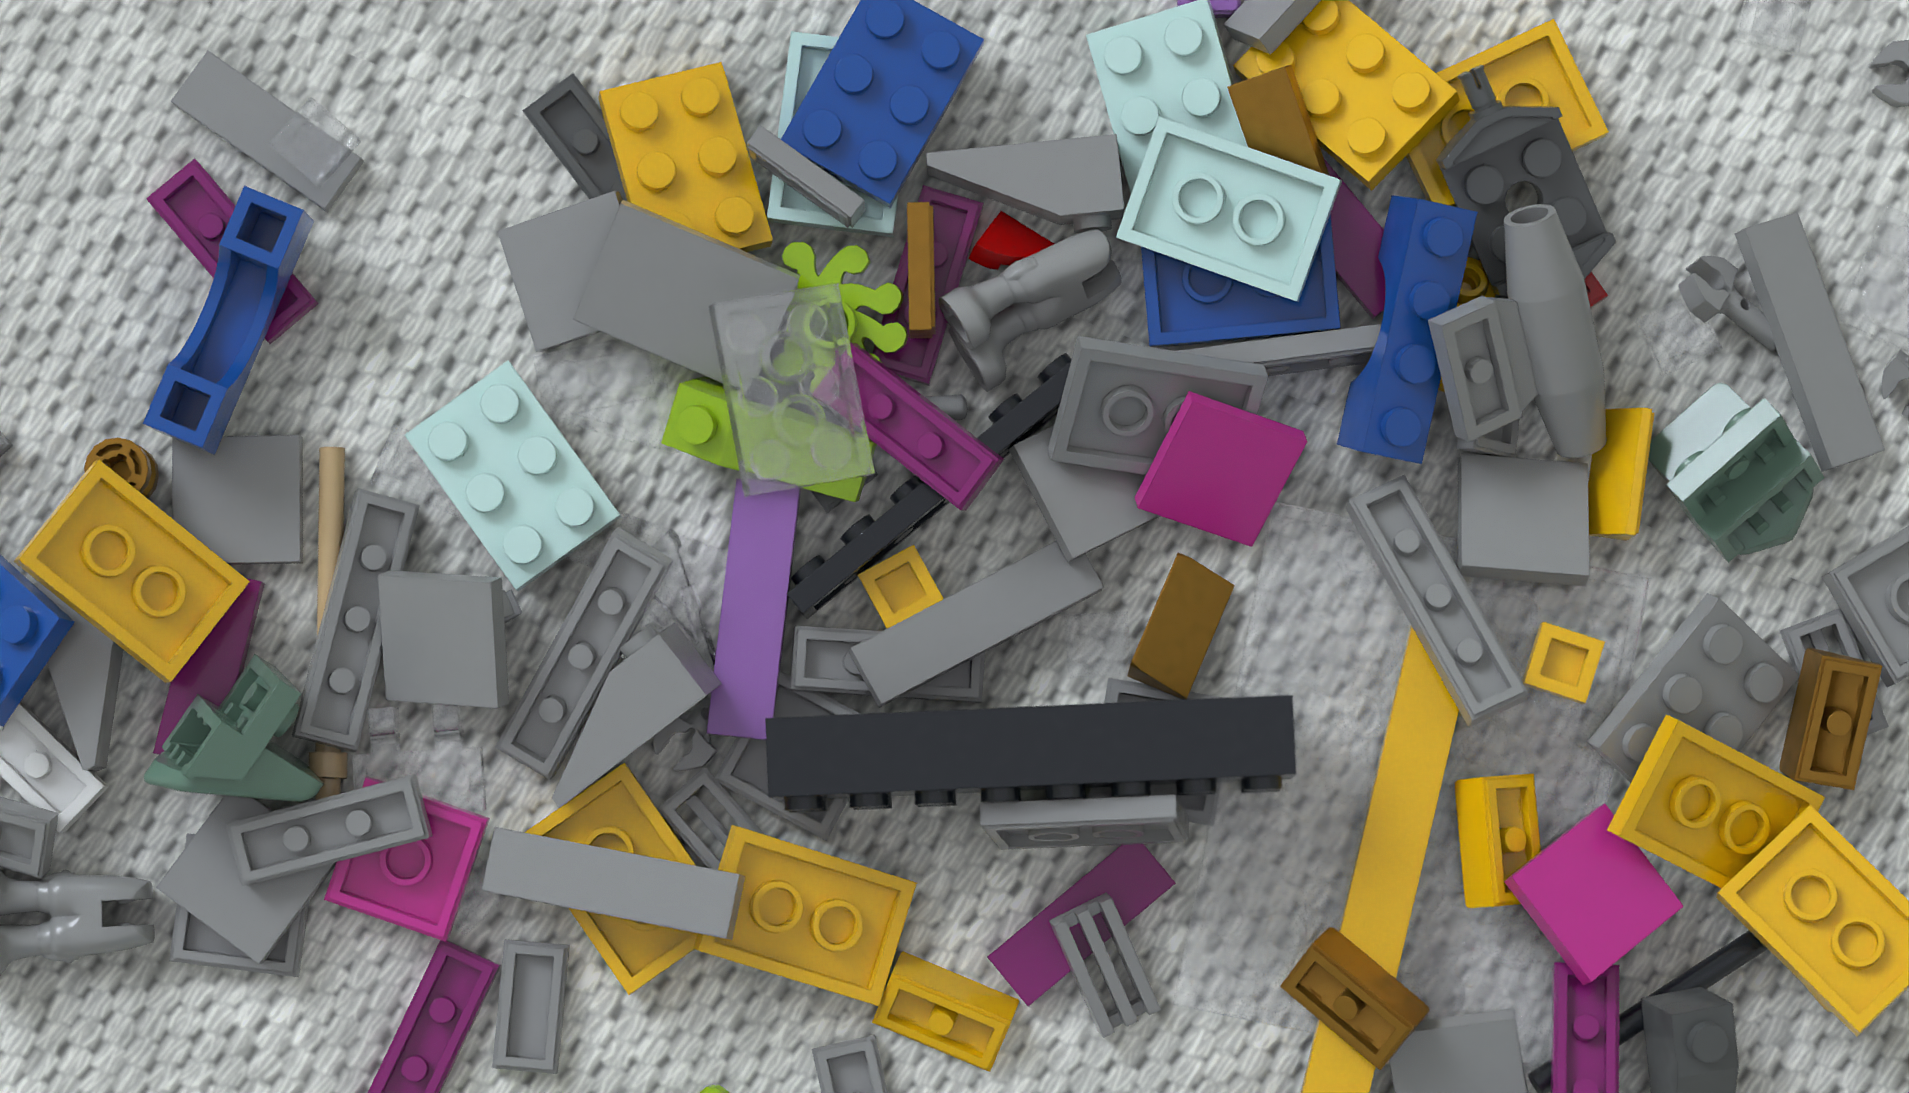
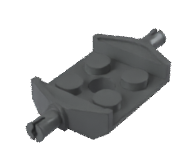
M1483 65L1471 68L1470 72L1465 71L1459 74L1457 77L1460 79L1474 111L1468 113L1471 120L1446 144L1436 160L1456 207L1478 212L1471 241L1493 292L1500 296H1508L1504 218L1509 214V211L1506 207L1505 198L1510 187L1521 181H1526L1534 187L1538 198L1537 204H1547L1555 208L1585 279L1613 247L1616 240L1613 233L1607 232L1558 119L1562 117L1559 107L1503 106L1500 100H1496Z

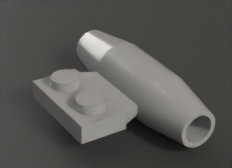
M1547 204L1521 207L1510 212L1504 218L1508 299L1480 296L1428 320L1455 436L1470 442L1522 418L1523 410L1534 399L1558 455L1566 458L1591 455L1601 450L1607 442L1605 380L1603 362L1584 276L1555 208Z

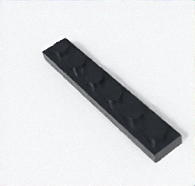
M1064 353L1050 363L1037 377L1042 385L1024 400L1016 393L1001 403L988 417L993 425L977 438L1004 459L1010 454L1009 449L1013 445L1031 437L1052 420L1058 413L1072 359L1069 355ZM913 476L890 496L891 501L895 504L876 521L870 514L864 516L841 536L840 539L845 546L827 561L821 555H818L802 566L791 577L796 586L787 595L803 616L809 619L858 578V574L875 565L950 502L919 477Z

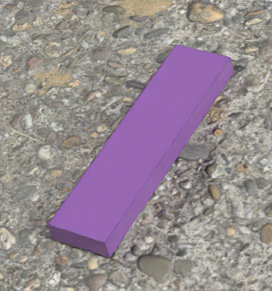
M736 478L714 674L722 684L711 692L707 734L766 741L765 718H775L789 598L787 593L790 590L801 495L800 487Z

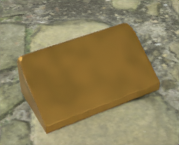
M1178 552L1132 658L1127 677L1180 699L1187 700L1235 585L1194 559Z
M1806 649L1781 755L1780 772L1796 781L1849 790L1855 789L1882 665L1824 650Z
M1333 927L1326 929L1310 945L1280 985L1284 991L1379 1070L1387 1064L1430 1011L1427 1004Z

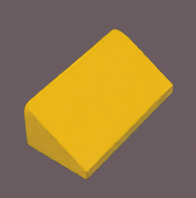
M1650 408L1606 409L1607 442L1601 450L1592 454L1588 481L1590 536L1627 541L1639 533L1654 413H1652Z
M1534 774L1459 779L1455 782L1454 787L1466 907L1482 908L1520 905L1521 903L1504 881L1541 852Z
M902 951L892 971L872 1023L990 1072L1012 1022L1019 1000Z

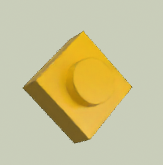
M914 544L858 574L859 580L886 629L944 599Z
M1543 621L1539 625L1522 679L1523 684L1580 704L1586 703L1605 641Z

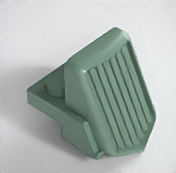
M1718 383L1710 387L1656 435L1650 444L1648 460L1668 482L1666 484L1689 520L1728 563L1738 554L1755 553L1793 540L1812 500L1813 487L1824 479L1812 455L1794 438L1782 415L1765 398L1751 409L1724 383Z
M254 654L219 707L201 695H196L162 745L164 751L153 760L145 772L144 781L151 785L190 793L296 802L313 798L318 794L324 783L306 763L271 741L273 735L276 737L282 736L295 720L299 710V705L296 702L301 696L300 691L275 666Z

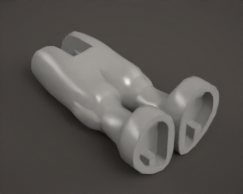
M1090 229L1070 236L1046 249L1015 261L1000 273V276L973 286L957 287L939 298L940 309L951 326L949 333L976 381L985 391L988 392L1006 379V363L1003 357V350L1014 339L1026 332L1052 328L1062 321L1091 308L1111 294L1121 284L1120 272L1115 262L1111 260L1112 250L1110 242L1100 230Z
M0 870V916L29 912H41L51 916L49 921L37 925L0 924V976L11 962L31 956L42 955L50 960L72 963L82 956L128 950L153 943L155 938L154 924L135 925L131 923H118V926L103 927L102 902L117 901V904H127L135 900L153 899L151 881L122 876L77 875L69 870L49 874L39 881L11 879Z

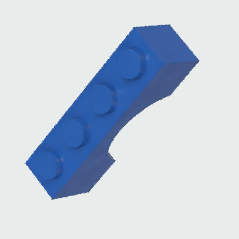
M247 186L243 187L219 244L216 272L202 312L187 342L179 354L167 365L143 424L157 432L215 455L313 226L314 220L303 209Z
M1391 195L1378 259L1384 271L1386 291L1382 324L1375 348L1367 365L1360 375L1350 382L1337 445L1369 454L1422 464L1441 380L1428 320L1457 307L1477 211L1419 198Z

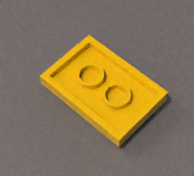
M1321 0L1273 53L1268 54L1250 47L1233 65L1236 74L1242 80H1246L1291 64L1319 146L1371 191L1460 101L1457 90L1350 0Z
M1552 19L1437 72L1436 74L1457 90L1460 101L1406 155V158L1426 200L1456 206L1436 159L1446 144L1471 120L1468 113L1474 111V109H1472L1463 85L1457 76L1465 71L1470 72L1471 68L1479 65L1484 66V71L1496 96V100H1500L1503 106L1559 107L1562 117L1558 119L1572 151L1605 137L1609 131L1555 20Z
M722 62L599 92L598 100L628 202L745 252L771 247L773 242L772 234Z
M101 460L93 462L14 560L18 566L165 683L172 682L250 582Z
M1666 714L1607 830L1722 889L1809 805L1818 812L1825 797Z
M626 763L615 768L561 808L524 832L697 866ZM569 908L628 995L637 991L695 950L693 947L698 933Z
M1811 805L1717 893L1716 898L1856 1037L1909 988V900Z
M732 825L718 870L745 876L733 938L728 940L697 934L693 949L879 1006L917 882Z

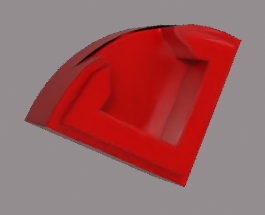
M1000 211L977 241L968 259L986 268L998 270L1001 264L1010 266L1015 261L1054 245V243L1003 211Z

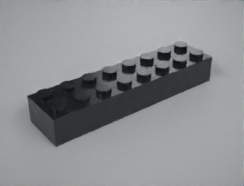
M1293 695L765 718L768 797L776 801H784V811H789V813L828 811L827 799L849 798L850 808H853V810L891 809L892 796L915 795V805H918V807H944L957 805V793H980L982 803L1021 801V791L1046 790L1047 800L1086 799L1085 788L1111 787L1112 797L1150 796L1151 785L1176 784V796L1213 795L1217 792L1216 782L1241 781V793L1279 792L1280 789H1283L1282 779H1292L1296 775Z

